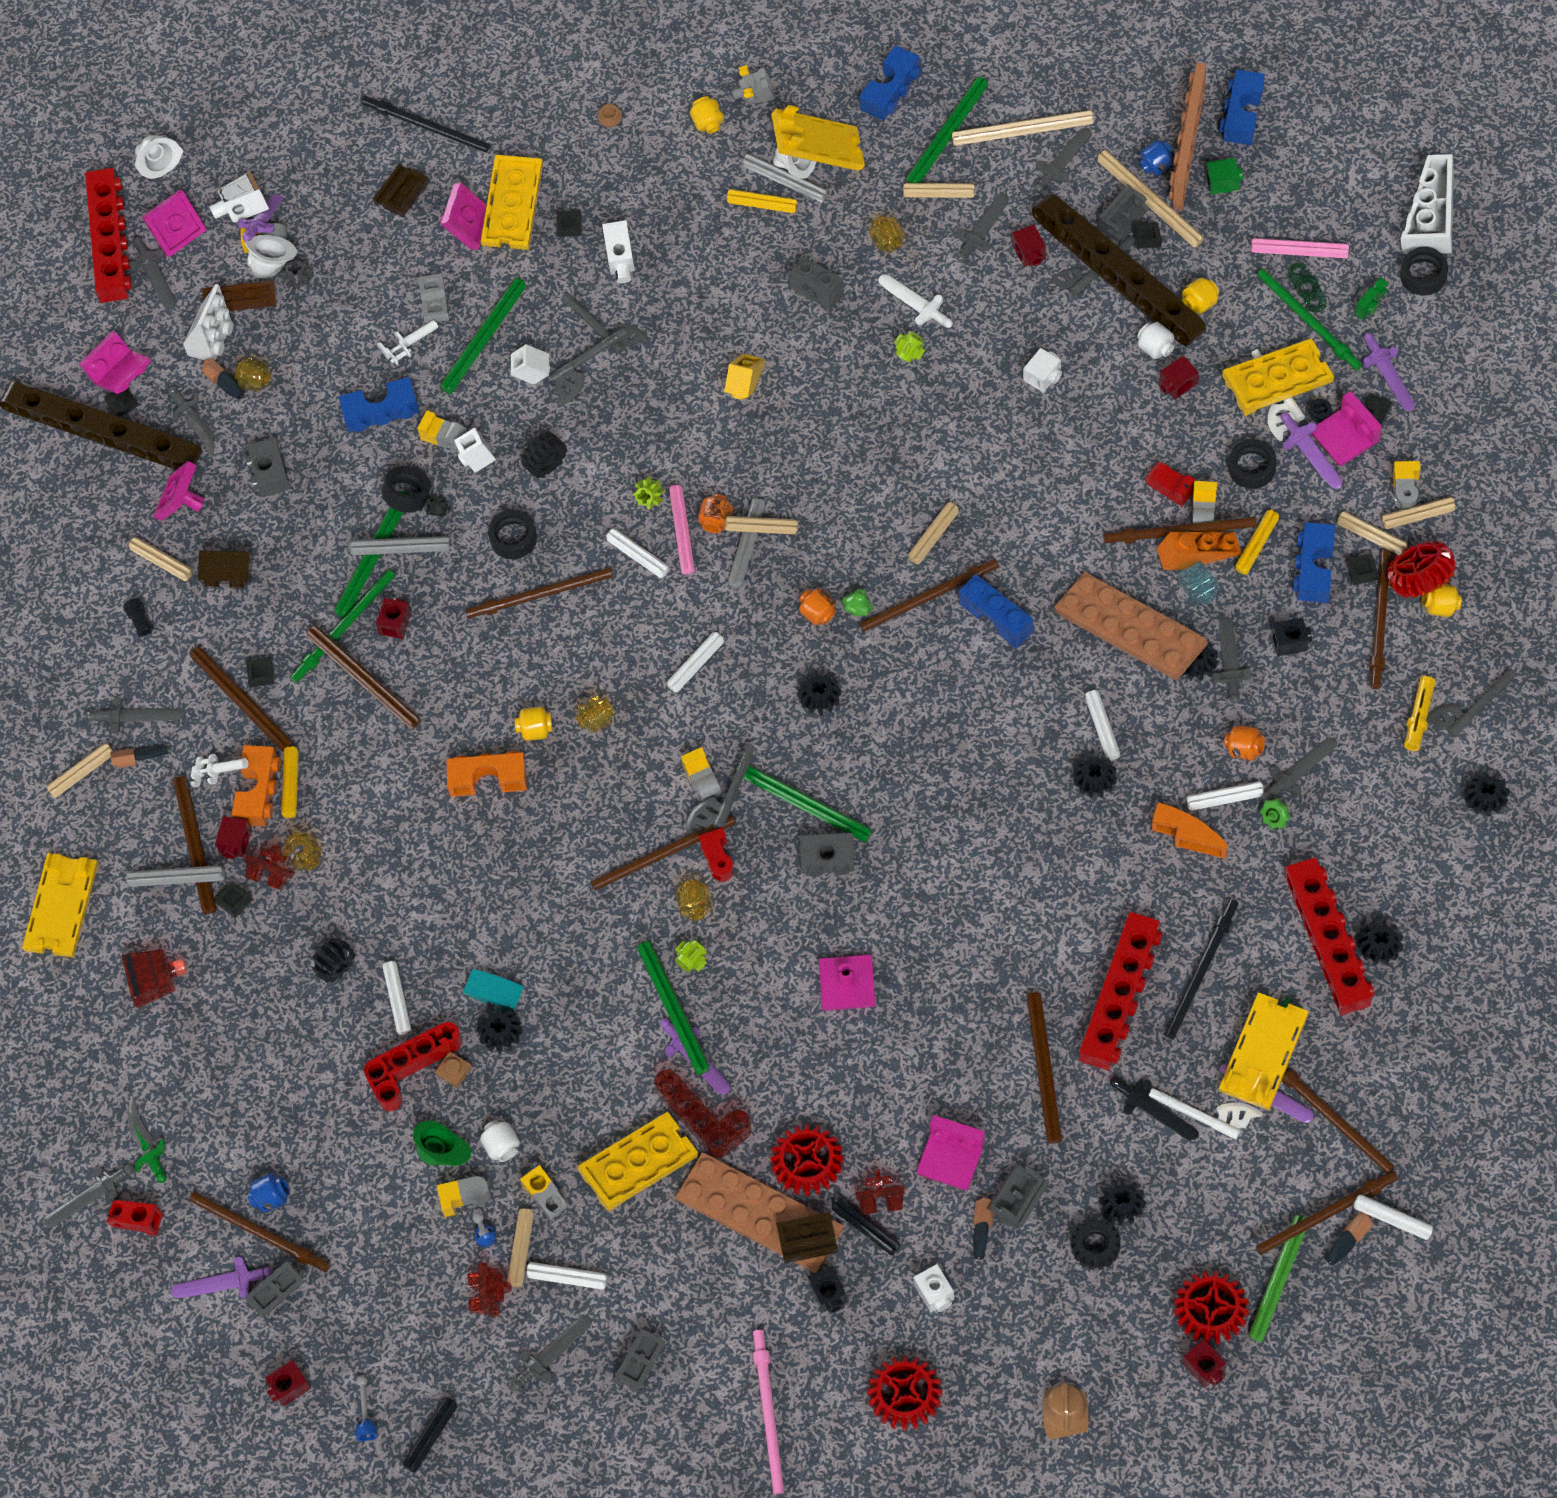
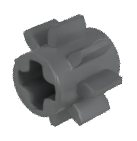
M294 259L284 265L286 272H282L281 276L283 281L286 282L287 288L293 286L300 290V287L304 285L309 286L308 278L313 275L306 261L301 263Z

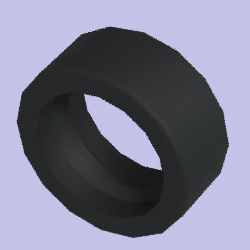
M1418 247L1409 251L1404 256L1401 264L1400 278L1405 289L1413 294L1426 296L1437 293L1444 287L1448 275V262L1442 253L1433 248ZM1417 262H1428L1438 268L1439 274L1432 280L1423 281L1411 275L1410 267Z
M1247 439L1235 445L1229 455L1228 464L1232 480L1239 486L1247 489H1258L1266 486L1272 481L1276 473V454L1273 448L1266 442L1258 439ZM1246 454H1258L1266 459L1267 468L1258 474H1248L1238 468V460Z
M411 466L392 468L385 476L382 488L383 500L396 511L403 513L419 511L425 506L424 501L428 500L431 489L430 479L424 472ZM398 483L410 484L417 488L420 493L417 495L401 494L392 485Z
M520 510L501 512L489 524L488 536L492 549L502 558L512 560L523 558L536 545L537 534L533 520L528 514ZM510 524H520L527 530L526 538L515 545H505L498 539L499 531Z

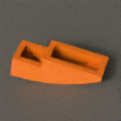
M1159 802L1157 803L1152 820V831L1175 836L1176 847L1226 859L1228 844L1214 830L1184 811Z

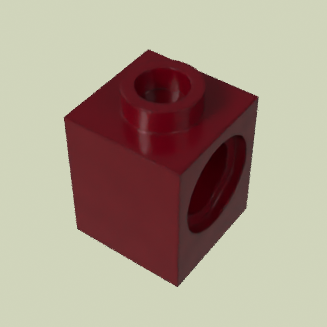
M1035 224L1012 232V246L1023 267L1039 265L1046 259V245Z
M1183 355L1160 371L1159 387L1164 394H1170L1175 400L1198 384L1199 372Z
M400 598L383 599L376 622L379 635L404 639L411 616L408 602ZM394 615H399L395 619H390V617Z
M222 817L215 842L219 854L228 859H236V856L245 857L252 832L248 820Z
M1205 1339L1183 1356L1182 1364L1204 1388L1210 1384L1216 1386L1226 1376L1224 1372L1226 1371L1227 1363ZM1205 1361L1210 1362L1214 1368L1210 1371H1204L1199 1367V1364Z
M291 1360L265 1377L269 1384V1387L265 1389L273 1403L279 1400L283 1407L311 1389L294 1360ZM284 1381H292L288 1389L280 1390V1385Z

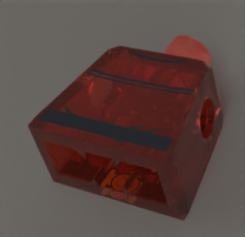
M164 950L121 955L131 999L136 1008H140L176 991L173 978L187 974L184 959L169 962Z

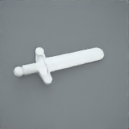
M884 274L879 277V283L884 288L920 313L915 318L917 325H923L928 320L934 319L946 328L952 327V320L938 311L943 303L941 295H936L929 302L891 276Z

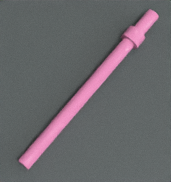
M764 1330L753 1331L755 1346L753 1360L754 1365L758 1369L773 1494L784 1493L768 1368L770 1354L766 1350Z

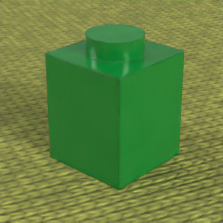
M1235 158L1206 162V179L1210 195L1239 190L1240 181H1243V172L1241 166L1237 167Z

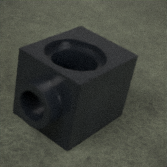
M1303 618L1273 623L1272 637L1277 656L1308 651V643L1312 642L1310 627H1305ZM1289 635H1295V636H1297L1298 638H1297V639H1290V638H1288L1287 636H1289Z
M833 1265L808 1276L810 1288L822 1313L826 1311L834 1313L844 1307L843 1304L847 1303L846 1293ZM825 1288L836 1290L832 1296L821 1294Z

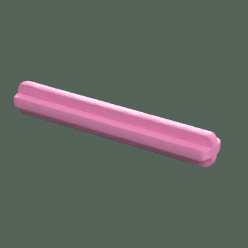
M1253 238L1251 250L1255 253L1347 258L1349 245L1344 243Z
M679 484L669 487L680 567L681 573L687 575L694 573L695 568L683 488Z

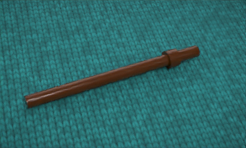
M1256 517L1140 530L1127 528L1123 532L1105 533L1104 542L1106 544L1125 541V544L1136 543V540L1166 537L1170 532H1214L1257 527Z
M1388 550L1380 552L1373 657L1370 658L1369 669L1371 670L1370 687L1372 689L1381 688L1382 672L1385 670L1383 650L1389 583L1386 570L1389 568L1391 552Z
M993 559L980 566L974 565L966 569L967 572L864 620L859 625L862 631L865 632L966 584L975 574L982 579L983 575L999 568V564L996 559Z
M607 568L496 601L494 599L486 600L482 605L465 609L468 619L483 614L493 615L497 613V610L612 578L611 568Z
M732 815L728 816L723 830L736 824ZM713 825L709 828L702 827V829L591 881V885L594 891L699 842L698 836L714 831L716 828Z
M1286 1069L1282 1082L1289 1089L1292 1087L1385 1173H1389L1394 1169L1395 1166L1309 1089L1293 1069Z
M1391 1171L1378 1179H1370L1363 1183L1362 1188L1256 1245L1257 1252L1263 1255L1354 1205L1357 1196L1360 1194L1370 1198L1382 1192L1381 1189L1398 1180L1396 1173Z
M197 1192L191 1194L190 1202L296 1257V1261L306 1266L309 1264L325 1273L329 1270L331 1263L314 1255V1251L305 1246L299 1247Z

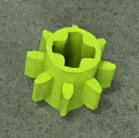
M911 331L904 335L899 334L894 342L897 349L895 353L907 362H911L915 358L920 360L925 352L924 345H922L924 340Z
M648 476L643 481L640 480L635 484L638 490L632 495L635 496L638 506L644 505L647 509H651L654 504L658 506L663 502L660 496L665 490L662 489L660 480H651V477Z
M695 940L688 943L682 941L675 949L677 952L675 962L688 973L692 969L699 972L707 963L705 961L706 957H704L707 951Z

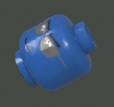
M1156 140L1145 147L1140 153L1143 160L1139 163L1146 174L1152 172L1153 175L1160 176L1174 166L1175 152L1167 141Z
M269 1173L255 1179L251 1183L250 1192L248 1193V1200L253 1208L257 1207L261 1212L265 1213L284 1206L287 1202V1197L290 1195L288 1183L283 1176H278L274 1173Z

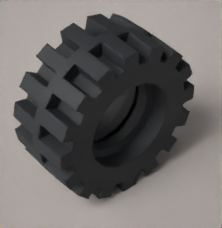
M552 432L541 433L539 437L533 438V442H529L528 447L523 450L524 454L521 455V464L534 477L538 479L540 477L545 478L546 474L549 475L558 465L563 463L562 459L566 457L565 453L567 452L566 445Z
M1093 1217V1220L1085 1219L1083 1224L1079 1223L1076 1226V1230L1072 1233L1071 1250L1075 1260L1079 1261L1081 1266H1087L1090 1270H1094V1268L1102 1270L1105 1266H1111L1112 1262L1118 1258L1121 1242L1117 1229L1115 1230V1226L1112 1223L1108 1224L1104 1218L1100 1221L1098 1217ZM1093 1234L1103 1236L1108 1244L1105 1251L1097 1254L1087 1251L1084 1241L1088 1236Z

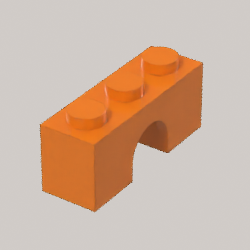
M243 745L241 759L246 758L249 765L247 768L240 769L244 778L255 779L258 782L250 791L235 792L232 817L248 820L250 826L266 827L267 819L272 818L273 804L270 801L271 795H275L277 791V781L274 780L275 772L280 771L281 758L277 756L274 747Z
M508 751L505 754L498 755L484 753L475 757L459 755L446 759L447 788L450 797L476 795V784L481 777L486 775H493L499 779L501 792L527 790L526 760L523 752Z

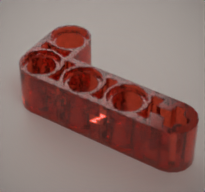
M666 1069L658 1072L655 1076L654 1083L658 1096L713 1157L722 1158L728 1155L751 1135V1121L745 1111L734 1110L718 1121L675 1072ZM664 1083H667L668 1085L672 1084L674 1091L673 1095L671 1089L668 1086H663ZM682 1101H689L691 1103L686 1108L678 1107ZM699 1120H706L708 1122L703 1127L695 1126V1123ZM738 1122L746 1124L744 1128L739 1130L734 1129L733 1125ZM716 1139H723L725 1141L721 1146L712 1145V1142Z

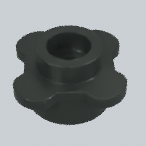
M431 498V501H424V504L427 505L426 513L429 515L445 517L447 510L451 511V507H448L446 500Z

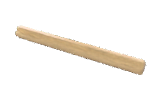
M1087 110L952 132V141L957 146L1093 124L1094 117L1092 111Z
M1104 150L1098 155V162L1122 184L1125 186L1129 184L1134 190L1144 195L1147 199L1145 204L1189 244L1196 248L1203 243V235L1110 152Z

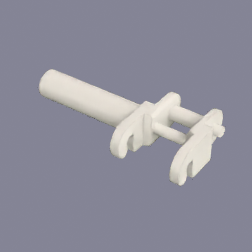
M432 320L405 338L396 331L394 335L399 340L398 346L391 350L385 348L381 342L377 343V346L387 359L391 358V363L394 362L398 365V360L404 356L411 357V349H407V347L439 327L435 320ZM401 348L403 350L398 355H393V352Z
M210 754L207 759L203 756H198L196 764L192 767L191 778L195 780L191 781V786L194 788L199 787L201 777L204 776L205 772L212 777L207 779L208 783L211 785L216 784L219 773L247 768L249 765L248 760L242 758L218 763V757L215 754Z

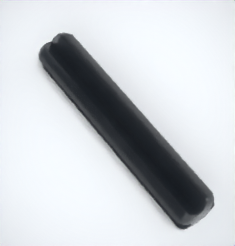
M838 1197L833 1202L831 1207L835 1213L889 1255H894L899 1250V1241L842 1197Z
M449 1397L443 1398L403 1461L405 1469L413 1473L418 1470L457 1408V1403Z

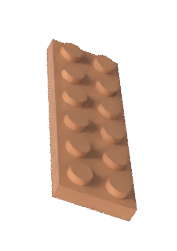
M1197 63L1195 72H1190V88L1186 93V109L1183 111L1181 121L1182 131H1179L1178 151L1175 152L1174 157L1175 168L1171 173L1169 199L1174 200L1173 209L1183 210L1205 93V63Z
M1086 572L1082 574L1054 607L1055 612L1063 618L1176 681L1208 645L1207 639Z
M703 1152L675 1197L682 1204L781 1256L783 1254L776 1223L820 1214ZM832 1220L837 1242L844 1230V1226ZM828 1255L795 1261V1263L816 1273L820 1271Z

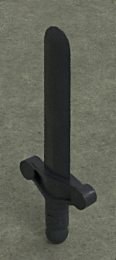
M1117 1077L1110 1079V1085L1128 1097L1123 1109L1125 1115H1131L1137 1107L1186 1140L1195 1141L1198 1139L1199 1132L1196 1128L1147 1095V1092L1152 1087L1150 1080L1146 1079L1136 1088H1132Z

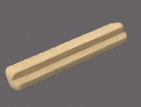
M905 183L903 194L904 197L973 198L975 186L972 183Z
M1446 497L1384 514L1382 516V524L1385 529L1398 527L1455 510L1456 505L1453 497Z
M952 502L945 505L908 554V559L917 565L922 562L959 513L957 505Z
M1343 511L1338 518V525L1397 555L1402 554L1401 551H1406L1408 548L1407 542L1346 511Z
M727 516L724 522L725 530L796 534L798 530V522L795 519Z
M133 537L128 544L131 551L183 581H188L193 575L190 567L138 537Z
M107 743L102 744L48 784L46 788L50 795L54 798L58 797L111 757L110 752H113L111 747Z
M521 1208L518 1212L507 1279L510 1287L520 1288L523 1285L534 1217L533 1210Z

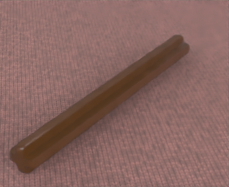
M313 625L307 630V637L408 728L414 729L418 726L420 717L317 625Z
M197 646L190 652L194 662L282 752H284L285 747L293 746L292 740L201 647Z
M185 776L175 777L173 784L192 867L207 866L188 781ZM196 882L203 914L215 913L217 909L211 882Z
M1032 992L1027 994V1003L1046 1136L1049 1144H1055L1062 1141L1042 997L1041 993Z

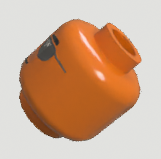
M1236 725L1231 732L1226 734L1224 746L1228 748L1232 758L1251 761L1263 753L1265 737L1261 735V732L1256 727Z

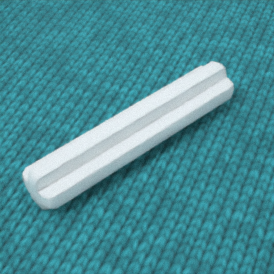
M612 528L607 533L608 542L659 578L665 577L669 572L667 564L616 528Z
M713 632L667 681L668 688L675 693L679 692L724 643L723 637L719 633Z
M1088 691L1085 694V699L1105 757L1110 760L1118 759L1120 752L1099 691Z
M1258 781L1188 795L1186 802L1188 809L1192 811L1262 797L1264 790L1262 783Z
M395 961L385 962L382 967L396 1030L399 1035H405L410 1033L412 1029L398 967Z
M1358 1195L1354 1202L1356 1210L1420 1238L1428 1240L1432 1234V1225L1364 1195Z
M530 1262L527 1267V1277L532 1279L596 1289H605L607 1283L605 1273Z

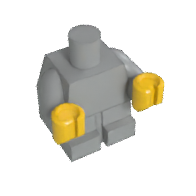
M747 65L738 68L740 70L739 74L743 78L739 80L741 88L733 90L735 100L743 97L746 103L751 104L775 99L772 81L765 68L758 69V72L751 73Z

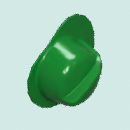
M424 1121L414 1128L413 1139L416 1144V1151L419 1158L426 1164L432 1166H460L467 1163L471 1158L472 1151L469 1144L443 1124L435 1121Z

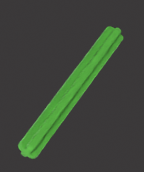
M1296 1215L1292 1225L1300 1222L1306 1217ZM1305 1232L1284 1243L1249 1332V1337L1255 1341L1262 1342Z

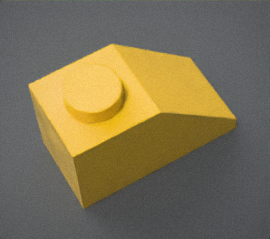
M744 353L729 364L724 392L730 393L736 399H746L751 396L755 391L766 359Z

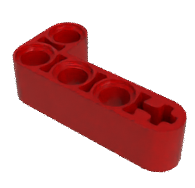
M441 1023L366 1063L364 1066L365 1077L382 1109L394 1111L401 1106L403 1098L396 1082L446 1057L449 1051L454 1053L460 1049L462 1037L454 1023ZM450 1035L452 1039L448 1040L446 1036ZM436 1040H438V1043H439V1045H440V1046H438V1047L436 1046V1043H435ZM423 1047H431L429 1052L420 1053ZM400 1059H407L404 1065H396ZM377 1071L384 1072L382 1076L378 1078L372 1077V1075ZM387 1093H395L392 1099H383Z

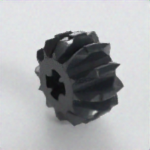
M1209 642L1197 656L1200 660L1196 658L1181 676L1189 673L1190 681L1194 679V675H1198L1200 681L1204 679V674L1211 677L1213 669H1216L1218 666V652L1213 650L1212 642Z
M819 671L816 672V677L807 674L806 681H800L799 687L801 690L797 692L798 698L801 700V706L803 708L808 707L810 714L818 709L819 715L822 716L823 709L825 708L832 713V705L838 706L840 703L841 688L838 687L837 679H831L829 673L822 677Z
M1100 753L1096 756V759H1092L1089 754L1086 756V761L1079 759L1078 767L1073 770V776L1075 777L1074 785L1079 787L1081 794L1089 791L1090 799L1096 792L1102 799L1104 791L1111 793L1113 790L1112 785L1117 783V777L1115 776L1116 767L1110 766L1111 760L1109 758L1102 761Z
M1487 771L1483 772L1482 777L1475 773L1472 781L1466 783L1465 788L1467 790L1464 793V798L1469 800L1468 808L1477 806V815L1482 810H1485L1487 817L1491 815L1492 810L1499 814L1502 807L1508 804L1507 797L1510 794V790L1505 787V779L1497 780V772L1492 777L1488 776Z
M1386 919L1383 925H1379L1374 920L1372 927L1368 925L1363 927L1364 933H1360L1358 936V941L1361 942L1358 949L1359 952H1365V960L1374 957V965L1379 963V959H1382L1383 963L1387 965L1389 964V958L1395 961L1398 959V952L1403 951L1404 945L1401 943L1403 941L1402 933H1397V925L1389 928Z
M332 938L328 943L324 942L323 946L318 949V952L313 955L310 966L316 973L315 975L321 980L323 979L326 983L335 982L337 978H341L345 972H348L347 969L353 964L355 958L354 950L346 941L340 938Z
M500 1007L497 1009L496 1014L488 1010L489 1018L480 1017L481 1026L477 1027V1033L481 1035L479 1038L482 1045L486 1044V1048L489 1051L496 1047L497 1052L500 1054L504 1046L511 1051V1042L519 1044L520 1039L518 1035L523 1033L522 1027L519 1026L521 1023L519 1017H513V1012L510 1009L504 1014ZM500 1027H503V1028H504V1029L501 1028V1031H502V1032L496 1033V1031L498 1032V1029H497V1028H500Z
M1123 1178L1121 1185L1112 1180L1111 1188L1104 1187L1102 1189L1104 1196L1099 1197V1204L1103 1205L1101 1213L1102 1215L1109 1214L1108 1221L1110 1223L1118 1218V1225L1121 1227L1124 1219L1127 1218L1128 1223L1132 1225L1134 1223V1216L1142 1217L1143 1212L1141 1209L1146 1207V1201L1142 1199L1144 1197L1143 1190H1136L1137 1183L1133 1182L1127 1186V1181ZM1124 1199L1127 1200V1203H1124V1202H1123L1121 1205L1118 1204V1200H1119V1201H1123Z

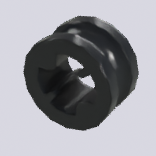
M1316 399L1310 404L1309 416L1314 422L1320 423L1331 416L1332 405L1326 399ZM1321 407L1325 408L1324 412H1321L1320 414L1316 413V409L1319 410Z

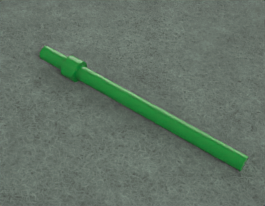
M1261 269L1257 273V276L1334 350L1333 353L1340 360L1344 359L1355 371L1362 367L1363 364L1351 353V349L1344 342L1340 343L1265 269Z
M387 570L328 636L336 642L395 578V574L391 570ZM317 647L311 654L308 653L301 660L302 664L290 676V679L297 684L309 670L313 671L319 664L318 660L325 652Z

